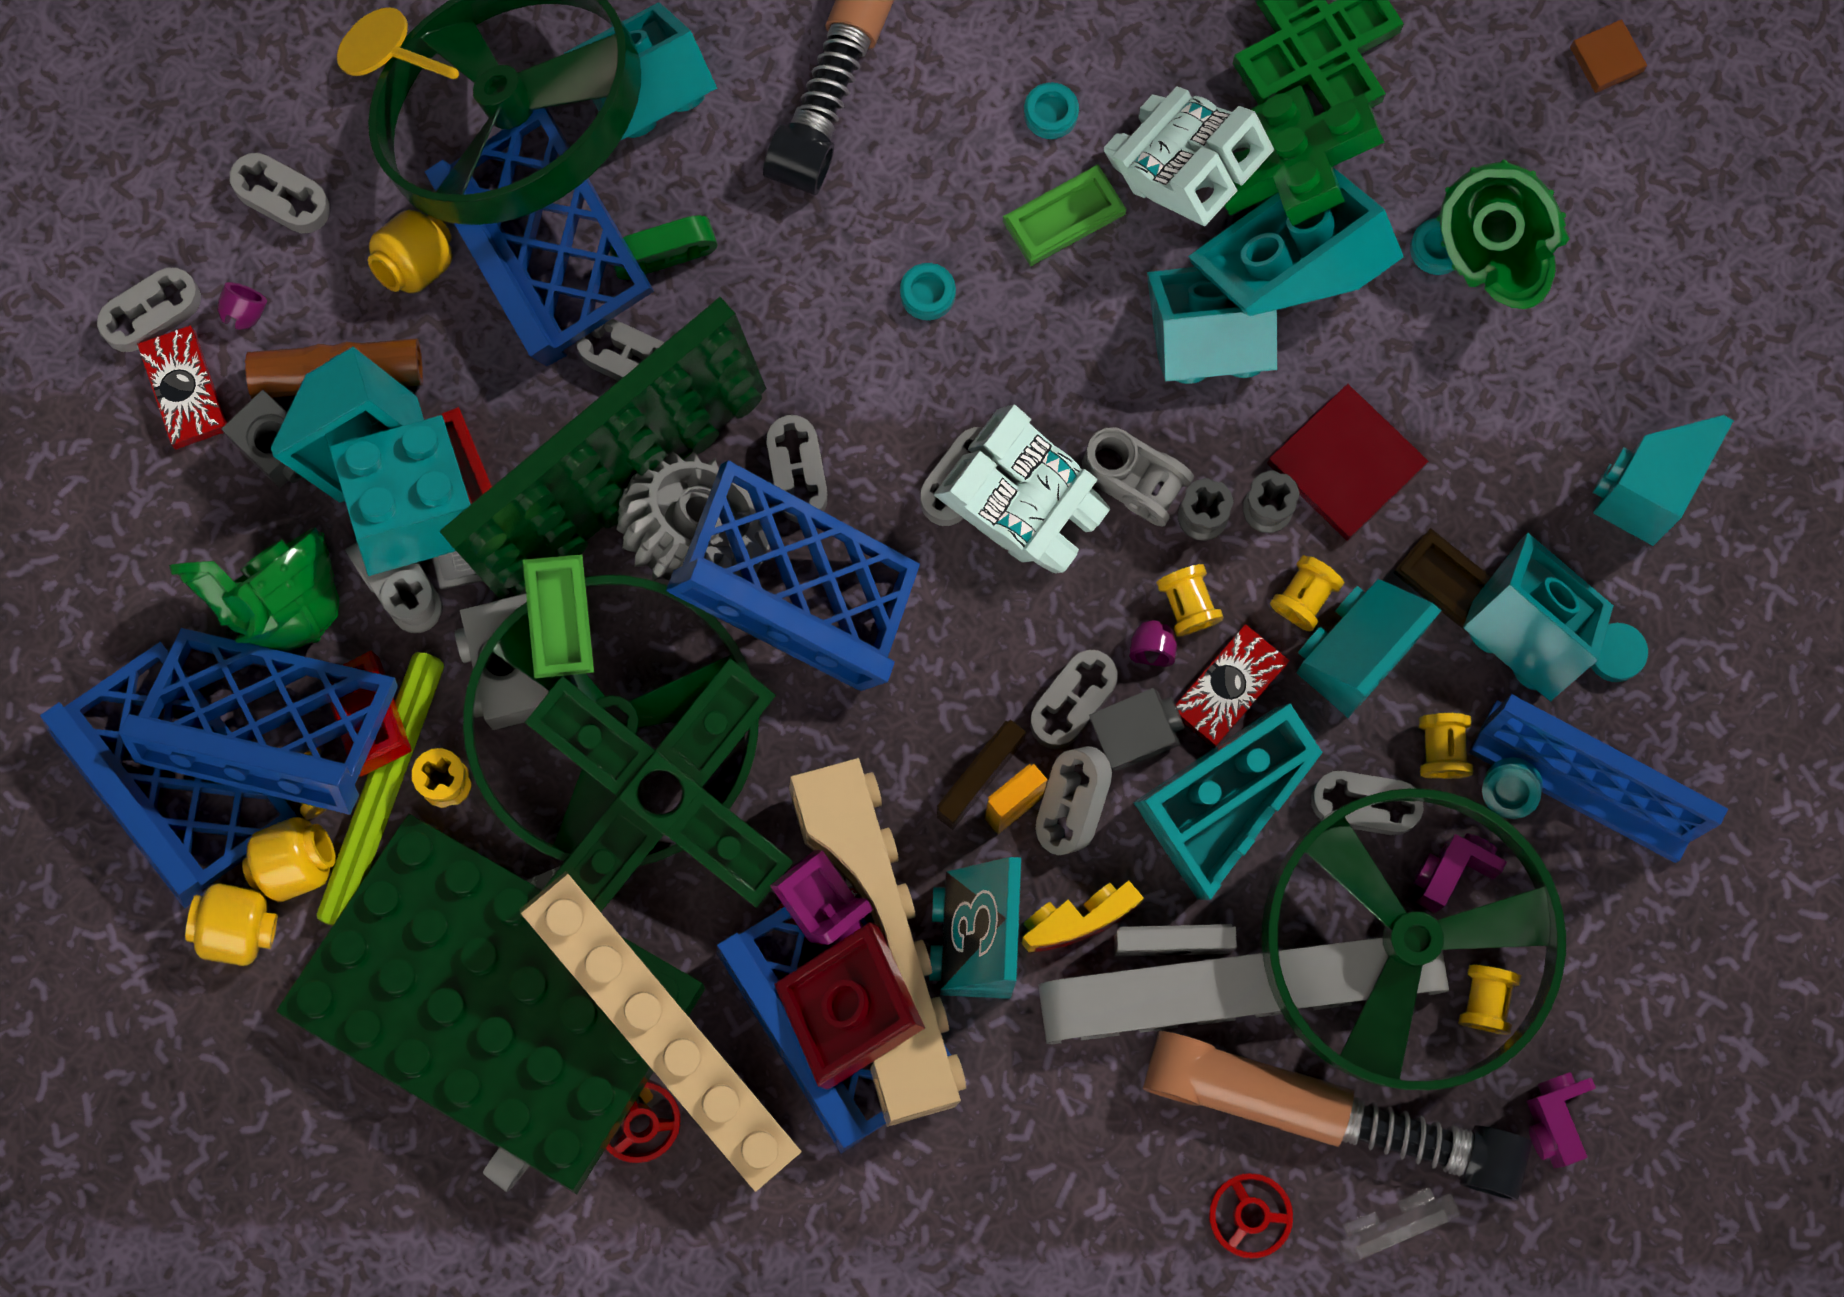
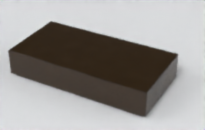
M1431 528L1393 572L1427 601L1435 604L1442 610V613L1463 630H1465L1463 626L1473 600L1491 578L1489 574Z
M1011 719L1003 723L937 805V818L950 829H955L1024 743L1026 731Z

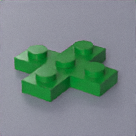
M1255 0L1275 33L1235 54L1232 64L1258 105L1266 102L1274 95L1285 93L1308 83L1325 111L1338 103L1346 102L1363 93L1371 108L1383 102L1386 93L1361 54L1401 33L1404 23L1389 0H1336L1330 4L1326 0Z
M1299 85L1285 93L1274 95L1266 102L1252 108L1251 110L1255 111L1274 151L1243 185L1233 182L1238 191L1224 206L1228 213L1232 215L1279 193L1284 211L1292 226L1345 202L1333 167L1385 142L1365 94L1363 93L1346 102L1338 103L1329 110L1314 116L1309 99L1302 86ZM1249 148L1234 153L1238 163L1247 157L1250 152Z

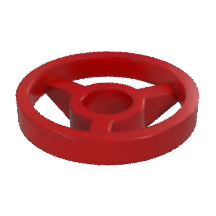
M648 1080L644 1088L653 1089L661 1093L669 1101L672 1109V1119L657 1118L652 1108L645 1104H637L635 1101L621 1123L624 1133L614 1146L609 1143L606 1147L609 1153L622 1161L643 1163L656 1159L672 1146L680 1128L678 1105L664 1086L652 1080ZM645 1114L650 1117V1124L644 1131L633 1132L630 1130V1122L635 1116ZM670 1130L666 1140L651 1152L643 1154L623 1152L634 1142L646 1143L653 1139L657 1132Z
M1241 1174L1224 1182L1214 1194L1209 1210L1210 1226L1217 1241L1230 1253L1243 1258H1261L1277 1251L1287 1240L1293 1225V1209L1288 1195L1274 1180L1260 1174ZM1258 1180L1271 1186L1282 1198L1286 1214L1272 1213L1263 1200L1249 1197L1240 1181ZM1232 1186L1239 1201L1233 1211V1220L1237 1229L1227 1242L1221 1235L1216 1223V1207L1224 1191ZM1247 1204H1255L1262 1211V1222L1255 1228L1246 1226L1241 1219V1211ZM1270 1222L1286 1224L1279 1240L1268 1249L1259 1252H1245L1236 1249L1246 1233H1260L1267 1228Z

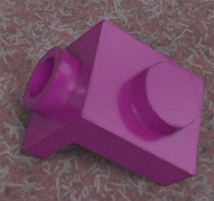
M1466 833L1464 838L1454 834L1445 842L1438 857L1428 853L1413 881V884L1422 888L1415 903L1437 913L1448 902L1465 866L1494 879L1503 872L1507 861L1495 855L1497 848L1489 841L1470 833Z
M814 850L770 885L811 943L837 944L863 927V923L860 920L873 910V907L866 898H856L823 850Z
M1568 1072L1537 1084L1541 1096L1526 1102L1535 1121L1534 1125L1529 1126V1135L1538 1156L1542 1160L1550 1158L1553 1168L1565 1167L1588 1158L1565 1100L1596 1089L1592 1077L1575 1082L1572 1073Z

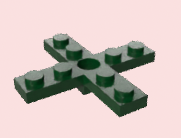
M729 658L654 750L562 676L524 723L617 797L542 890L566 871L598 910L602 912L661 837L666 835L757 908L771 891L770 885L779 879L794 861L702 787L776 695ZM654 771H667L673 774L681 784L682 795L678 805L670 812L664 814H655L647 811L638 799V787L641 780L647 774Z

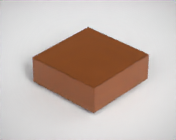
M1622 19L1573 40L1570 46L1595 93L1644 72L1647 67L1646 61Z

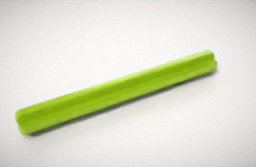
M415 652L411 657L395 703L412 752L368 773L317 911V919L330 926L335 924L370 871L444 669V663L433 655Z

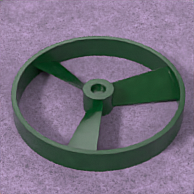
M449 0L424 18L405 37L400 48L430 59L438 53L474 83L473 97L489 119L436 192L422 189L401 177L396 164L394 153L395 128L403 102L423 68L392 57L386 63L373 92L368 119L369 138L376 160L401 194L420 211L436 219L464 225L493 224L513 220L540 210L570 193L588 179L617 147L633 118L641 88L639 54L630 33L608 0ZM541 4H560L582 8L597 14L614 27L615 34L516 72L511 66L498 65L476 25L510 10ZM606 98L603 107L583 135L550 164L513 184L486 192L464 194L493 125L500 129H512L527 121L533 110Z
M626 575L585 577V587L625 585L653 591L677 601L700 617L717 634L730 654L721 660L631 701H627L620 696H604L586 673L563 675V677L634 734L639 727L679 721L729 658L751 675L745 658L725 627L713 615L668 593L666 585ZM526 602L507 617L492 634L473 668L464 704L463 731L465 749L476 784L497 817L527 844L542 853L565 861L615 800L616 795L582 769L554 845L550 844L527 830L504 808L486 780L475 745L473 724L476 693L481 675L492 652L548 691L562 677L534 678ZM759 717L747 731L745 749L739 769L732 785L721 800V803L728 809L732 807L742 791L750 773L758 740ZM672 842L669 845L650 851L639 866L660 861L683 849L675 842Z
M1408 788L1380 792L1348 803L1327 814L1312 825L1297 840L1279 866L1268 892L1262 921V953L1269 986L1285 1020L1296 1035L1321 1059L1349 1076L1377 1086L1402 1090H1436L1466 1084L1484 1077L1516 1056L1531 1041L1551 1011L1560 988L1566 957V929L1560 898L1552 877L1535 849L1515 827L1495 812L1465 797L1431 789ZM1392 801H1420L1456 810L1481 823L1497 835L1521 862L1535 889L1439 920L1424 912L1406 913L1345 816L1366 806ZM1305 852L1386 926L1383 932V946L1389 957L1340 1055L1327 1046L1303 1019L1290 996L1280 965L1278 951L1280 906L1292 872ZM1546 946L1544 972L1533 1005L1521 1025L1498 1050L1472 1067L1452 1075L1418 1081L1400 1080L1423 965L1433 962L1442 950Z

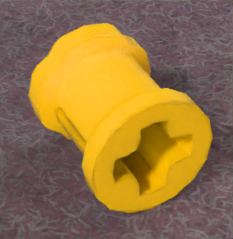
M1302 555L1296 564L1299 571L1283 594H1275L1270 605L1275 612L1299 628L1313 631L1318 623L1315 616L1332 592L1340 591L1344 581L1340 575L1324 562L1311 556Z
M1204 564L1182 568L1162 577L1156 582L1159 591L1166 592L1177 620V624L1174 626L1177 637L1214 626L1224 618L1221 609H1214L1203 580L1207 575Z
M1436 713L1419 717V728L1425 730L1426 763L1420 767V775L1422 777L1464 778L1473 775V765L1467 762L1466 729L1471 727V716L1462 713Z
M434 748L422 753L415 760L412 768V782L415 789L430 804L439 808H447L451 805L461 804L468 797L472 787L469 770L452 751L444 748ZM435 770L441 773H445L448 770L454 780L449 787L444 784L436 786L430 777Z
M1469 965L1468 976L1472 978L1467 1011L1460 1014L1458 1024L1496 1034H1511L1512 1024L1507 1021L1513 987L1520 986L1521 975L1490 966Z

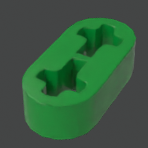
M702 215L685 217L623 237L645 275L709 255L718 246L709 218ZM611 245L609 251L610 256L618 257L617 253ZM613 265L616 276L619 279H631L625 268Z

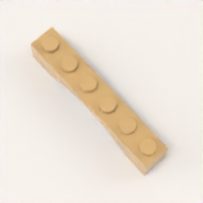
M857 758L791 776L789 791L805 845L812 850H823L833 866L852 884L860 898H866L873 907L870 914L874 924L880 927L925 1026L924 1030L873 1061L870 1071L886 1126L889 1127L954 1108L961 1101L958 1091L966 1089V1081L957 1054L947 1056L941 1033L949 1031L946 1012L941 998L935 997L931 999L924 976L932 974L931 963L924 941L914 942L907 920L915 918V910L906 883L897 885L892 871L891 863L898 862V853L890 828L880 830L874 808L882 806V801L874 773L864 774L860 759Z
M566 871L520 909L522 916L755 1192L802 1152Z

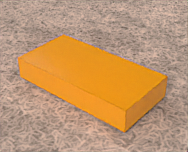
M1030 764L1027 765L988 797L985 820L997 834H1000L1043 798L1047 778L1035 764L1032 766Z

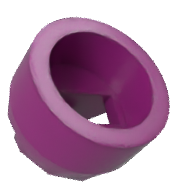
M227 282L218 299L217 311L221 321L225 324H228L233 317L236 319L235 329H249L256 325L261 318L267 304V299L250 287Z
M1156 620L1143 622L1135 630L1131 639L1130 659L1135 663L1160 667L1173 665L1177 649L1174 631L1167 624L1161 625ZM1144 651L1158 652L1160 655L1155 662L1149 663Z

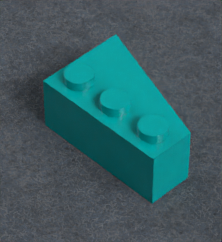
M1289 703L1273 708L1133 803L1198 900H1211L1222 886L1221 882L1241 856H1244L1255 842L1254 839L1273 814L1283 806L1323 752Z

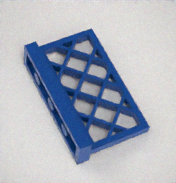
M548 108L533 110L527 121L518 127L503 129L489 138L475 168L489 159L505 162L498 188L512 184L516 165L541 170L557 158V154L559 156L562 155L570 146ZM542 125L549 137L544 160L519 156L524 136ZM508 147L507 153L501 152L502 150ZM442 159L424 171L435 191L438 190L459 159L451 164ZM471 176L464 194L481 193L490 190L479 188L475 179ZM586 179L574 189L570 207L552 203L529 214L524 237L506 234L501 226V222L483 225L454 223L529 356L545 366H549L566 357L567 354L564 351L566 348L654 292L589 179ZM584 199L589 205L591 211L582 209ZM543 210L568 215L560 245L535 240ZM579 218L597 221L603 229L597 253L572 248ZM512 244L521 245L519 256ZM611 245L618 257L608 255ZM533 248L558 253L550 283L532 280L527 272ZM569 256L595 261L587 291L562 286ZM606 264L625 268L635 284L616 297L598 294ZM538 289L548 291L546 301H544ZM559 294L585 299L580 320L561 331L554 318ZM596 302L604 304L601 307L594 310Z
M727 460L719 467L683 565L673 570L666 591L833 678L863 691L889 681L895 661L888 658L920 563ZM731 483L748 491L756 513L735 520L726 498ZM767 501L775 506L769 508ZM786 511L796 516L805 539L784 546L772 515ZM718 518H720L722 525L715 527ZM759 520L771 552L750 559L738 527ZM816 528L822 530L823 532L818 534ZM723 532L726 533L737 561L736 565L725 569L703 558L711 537ZM833 536L844 542L853 565L833 572L821 540ZM808 546L820 577L799 585L787 553ZM864 554H866V555H868V556H870V557H872V558H869V559L866 560ZM774 558L786 590L772 594L763 589L753 565ZM877 562H881L899 572L893 592L884 597H880L868 567ZM740 571L742 577L734 574V572ZM855 571L867 603L848 610L835 578ZM823 584L835 616L822 620L812 615L802 591ZM789 596L792 604L787 602L783 598ZM889 601L887 609L885 610L883 603ZM867 609L871 610L879 631L874 646L859 639L850 616ZM838 622L840 629L831 624Z
M181 628L139 715L128 714L119 735L135 763L351 815L359 796L355 783L398 685L394 677L249 643H237L232 639ZM191 649L212 653L218 661V664L187 678L182 670ZM253 663L267 666L271 674L270 677L239 691L231 675L232 673ZM305 676L321 680L325 689L295 703L292 702L285 688L286 685ZM226 677L234 694L201 709L193 691ZM360 688L376 692L370 706L347 716L339 701V698ZM279 689L287 707L254 721L246 704ZM188 695L195 712L174 722L158 719L165 704ZM332 702L341 720L309 734L301 716ZM241 707L249 725L228 735L212 732L209 721ZM294 720L303 737L282 748L267 745L262 735ZM202 725L204 730L198 729L197 727ZM361 727L357 734L354 729ZM346 733L349 734L353 741V746L345 764L320 757L316 749L317 747ZM256 738L258 743L252 742L250 740ZM310 751L312 756L306 755L304 753Z
M159 642L65 707L59 702L42 713L40 717L52 738L185 909L191 904L195 895L202 896L204 894L203 889L240 864L247 857V844L252 834L298 816L282 798L229 785L204 782V779L196 777L195 781L162 777L163 769L154 768L153 776L128 773L125 770L122 762L126 746L119 732L127 715H132L133 705L143 706L148 697L136 694L139 676L158 661L163 666L169 654L163 644ZM128 684L126 693L116 692ZM198 689L193 691L201 709L210 705ZM176 699L165 704L163 707L165 709L164 720L169 722L173 721L174 710L195 712L191 701ZM102 701L124 704L119 732L94 729L83 714ZM220 717L208 722L211 730L213 729L215 733L223 735L232 733ZM104 741L117 742L115 754L111 752ZM138 785L151 786L149 799ZM160 787L193 791L188 820L164 818L156 810ZM201 793L234 796L229 825L197 821ZM243 797L267 799L280 815L261 829L238 826ZM172 829L186 831L184 843L180 841ZM194 832L227 835L224 856L203 870L191 855ZM236 837L247 838L234 848Z
M1513 694L1503 703L1496 700L1468 752L1490 765L1501 759L1511 757L1528 761L1535 766L1541 775L1543 793L1674 863L1681 860L1691 841L1721 825L1728 811V808Z
M783 907L743 933H736L719 943L716 954L842 1154L859 1143L863 1138L884 1126L886 1122L883 1112L866 1120L853 1100L858 1077L873 1080L870 1070L860 1069L851 1075L848 1090L843 1082L827 1090L818 1087L774 985L779 981L774 972L789 975L798 969L797 966L805 937L797 925L785 923L792 917L786 908ZM862 918L860 920L863 923V926L868 924L865 918ZM773 930L798 935L791 966L766 961L755 941ZM945 1046L947 1056H951L950 1052Z

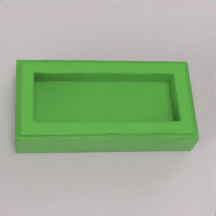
M1096 165L1004 215L1003 223L1031 267L1126 215L1127 209L1100 166Z
M582 554L523 560L534 678L593 673L594 667Z

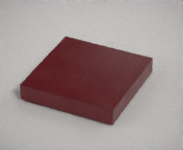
M1347 384L1269 458L1267 464L1274 471L1289 475L1296 482L1300 492L1299 495L1345 540L1349 541L1429 461Z
M870 922L774 984L818 1087L827 1090L925 1029L880 927Z

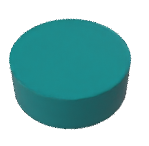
M1055 82L1043 83L1032 89L1026 97L1024 104L1025 123L1035 135L1041 138H1061L1072 131L1078 120L1079 103L1077 97L1065 85Z
M1437 218L1429 219L1419 225L1410 242V253L1414 263L1424 272L1433 275H1444L1454 271V269H1452L1453 263L1446 248L1441 246L1443 239L1440 223L1437 221Z
M921 263L909 269L903 276L900 284L901 302L905 310L915 318L921 320L938 319L947 314L954 304L956 296L955 281L944 267L934 263Z
M1625 623L1608 624L1599 659L1591 666V669L1599 677L1610 682H1623L1631 679L1643 669L1647 662L1648 646L1645 638L1631 625Z
M1514 757L1504 758L1495 762L1488 769L1482 786L1483 799L1491 811L1503 818H1522L1532 813L1538 806L1543 790V781L1539 771L1528 761Z

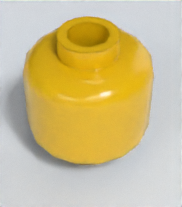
M415 210L402 211L372 235L369 242L370 256L368 257V265L378 281L387 289L393 292H398L399 290L406 293L420 292L449 268L452 262V251L449 245L452 239L451 233L440 219L430 215L425 216Z
M293 817L252 834L247 844V857L242 862L243 873L251 888L261 890L267 898L274 901L284 902L322 887L326 883L330 875V867H333L335 864L334 846L326 830L321 825L312 824L301 817Z
M213 884L205 891L203 896L195 895L193 897L187 918L185 940L186 942L194 943L197 955L204 960L247 966L255 960L260 948L271 949L276 933L278 916L277 914L267 913L266 897L259 890L225 884Z

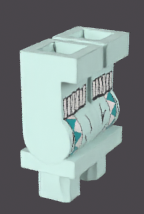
M1178 86L1166 98L1152 94L1140 107L1138 117L1142 123L1131 136L1125 133H1116L1104 146V152L1112 166L1123 175L1133 194L1142 198L1147 197L1153 202L1203 226H1206L1238 191L1233 182L1243 185L1274 151L1255 111L1238 106L1233 112L1217 107L1203 97H1191L1188 90ZM1238 148H1249L1250 152L1247 157L1238 163L1232 151ZM1205 187L1214 188L1210 198L1201 203L1195 191Z
M1015 404L997 409L969 446L968 450L971 453L964 454L933 495L998 545L1008 550V553L1019 561H1034L1053 573H1063L1077 556L1079 549L1059 533L1060 530L1070 519L1083 531L1091 532L1099 526L1110 511V507L1092 489L1098 479L1086 469H1081L1068 454L1054 446L1029 423L1031 418Z

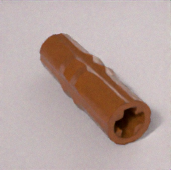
M417 338L366 343L346 341L335 345L315 344L304 348L247 352L245 371L249 395L253 399L260 391L264 390L271 398L296 396L306 374L351 347H355L404 387L423 386L420 343Z

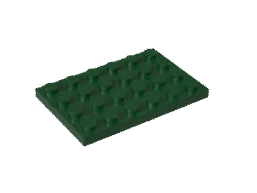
M721 297L717 298L439 531L500 600L526 594L523 560L581 555L588 546L587 540L603 527L611 528L617 525L620 515L617 512L620 507L619 500L634 474L638 473L640 476H643L648 470L653 471L672 452L681 459L690 452H694L696 455L702 453L715 442L719 435L718 430L734 416L737 419L743 418L757 407L762 399L761 394L767 388L736 313Z
M408 813L276 1012L577 1195L654 1071L520 913V909L542 890ZM622 937L681 1009L689 1016L705 991L703 983Z

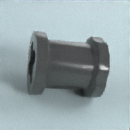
M1272 470L1258 475L1253 479L1251 489L1243 501V514L1246 522L1253 529L1261 533H1274L1282 530L1288 525L1296 509V503L1300 494L1296 482L1289 475L1280 474ZM1264 493L1270 500L1277 497L1282 500L1278 511L1272 505L1262 507L1259 504Z
M1209 478L1196 480L1189 485L1185 491V498L1178 509V522L1184 533L1195 540L1201 541L1211 540L1219 536L1228 523L1230 510L1233 506L1234 500L1231 491L1224 483L1213 481ZM1198 501H1201L1205 507L1216 506L1217 509L1213 519H1210L1209 515L1205 512L1197 515L1194 513Z

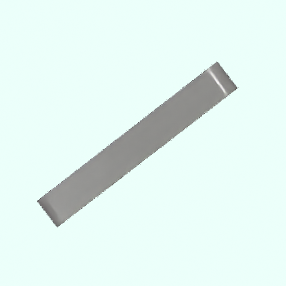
M1383 937L1279 951L1283 977L1297 1009L1313 1007L1314 1010L1351 1006V1002L1367 1000L1389 957L1383 946ZM1443 950L1433 962L1422 966L1417 994L1429 992V995H1435L1449 991ZM1263 953L1073 977L1038 984L1046 1044L1062 1043L1061 1040L1081 1037V1040L1120 1036L1119 1032L1139 1030L1140 1033L1174 1029L1178 1028L1180 1024L1197 1022L1198 1025L1235 1021L1236 1017L1255 1015L1256 1018L1282 1015L1268 983Z

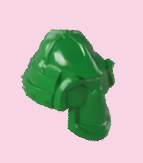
M1505 159L1501 162L1484 164L1476 168L1471 167L1470 171L1463 174L1450 187L1445 188L1446 194L1441 205L1440 215L1437 216L1443 239L1441 246L1446 248L1453 263L1452 269L1456 270L1459 275H1463L1469 287H1477L1485 283L1484 289L1497 302L1517 309L1535 307L1544 301L1551 290L1556 273V261L1553 253L1558 247L1566 245L1570 239L1564 227L1566 226L1564 219L1566 213L1561 212L1553 196L1554 191L1546 187L1536 176L1534 170L1529 171L1518 165L1508 163Z
M316 527L309 529L287 544L283 539L275 542L240 568L243 575L234 581L214 561L169 565L171 574L179 575L182 583H185L213 610L221 626L228 625L232 631L237 633L238 637L235 639L237 643H251L274 650L291 651L312 642L318 643L324 632L338 617L340 599L334 584L333 577L335 575L332 570L330 554L324 539V533L319 532Z

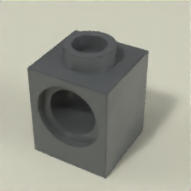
M262 390L221 430L280 489L288 480L291 483H296L303 477L273 457V454L264 453L266 442L278 434L287 412Z
M1154 688L1089 714L1105 756L1110 762L1111 769L1114 771L1127 768L1180 746L1175 732L1185 728L1173 698L1170 696L1162 700L1159 692Z

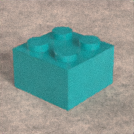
M442 415L329 446L368 576L456 551L439 531L471 504Z

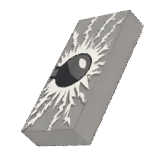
M1232 924L1119 927L1113 936L1114 957L1231 954L1237 948L1236 927H1232Z

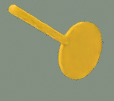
M391 7L375 10L357 21L342 39L337 52L339 67L351 76L371 73L387 63L392 57L450 79H457L459 76V71L454 67L400 48L407 34L408 23L406 17L398 9Z

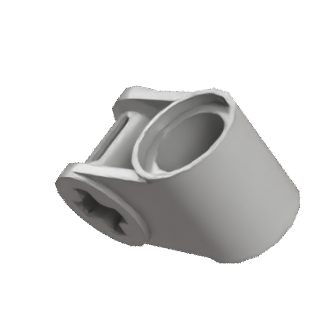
M1116 427L1104 428L1096 432L1090 439L1082 460V469H1086L1098 479L1093 486L1119 500L1130 511L1156 526L1163 527L1170 519L1167 512L1181 488L1188 487L1194 480L1193 473L1180 461L1165 453L1156 451L1126 431ZM1102 449L1116 451L1121 456L1124 466L1117 470L1103 468L1097 462L1095 453ZM1163 482L1164 484L1158 494L1153 496L1152 493L1158 483Z
M356 542L345 549L371 592L376 594L384 609L402 630L409 633H422L430 630L438 622L442 614V602L437 591L421 568V561L368 576L358 543ZM414 593L419 605L409 610L404 598L408 594Z

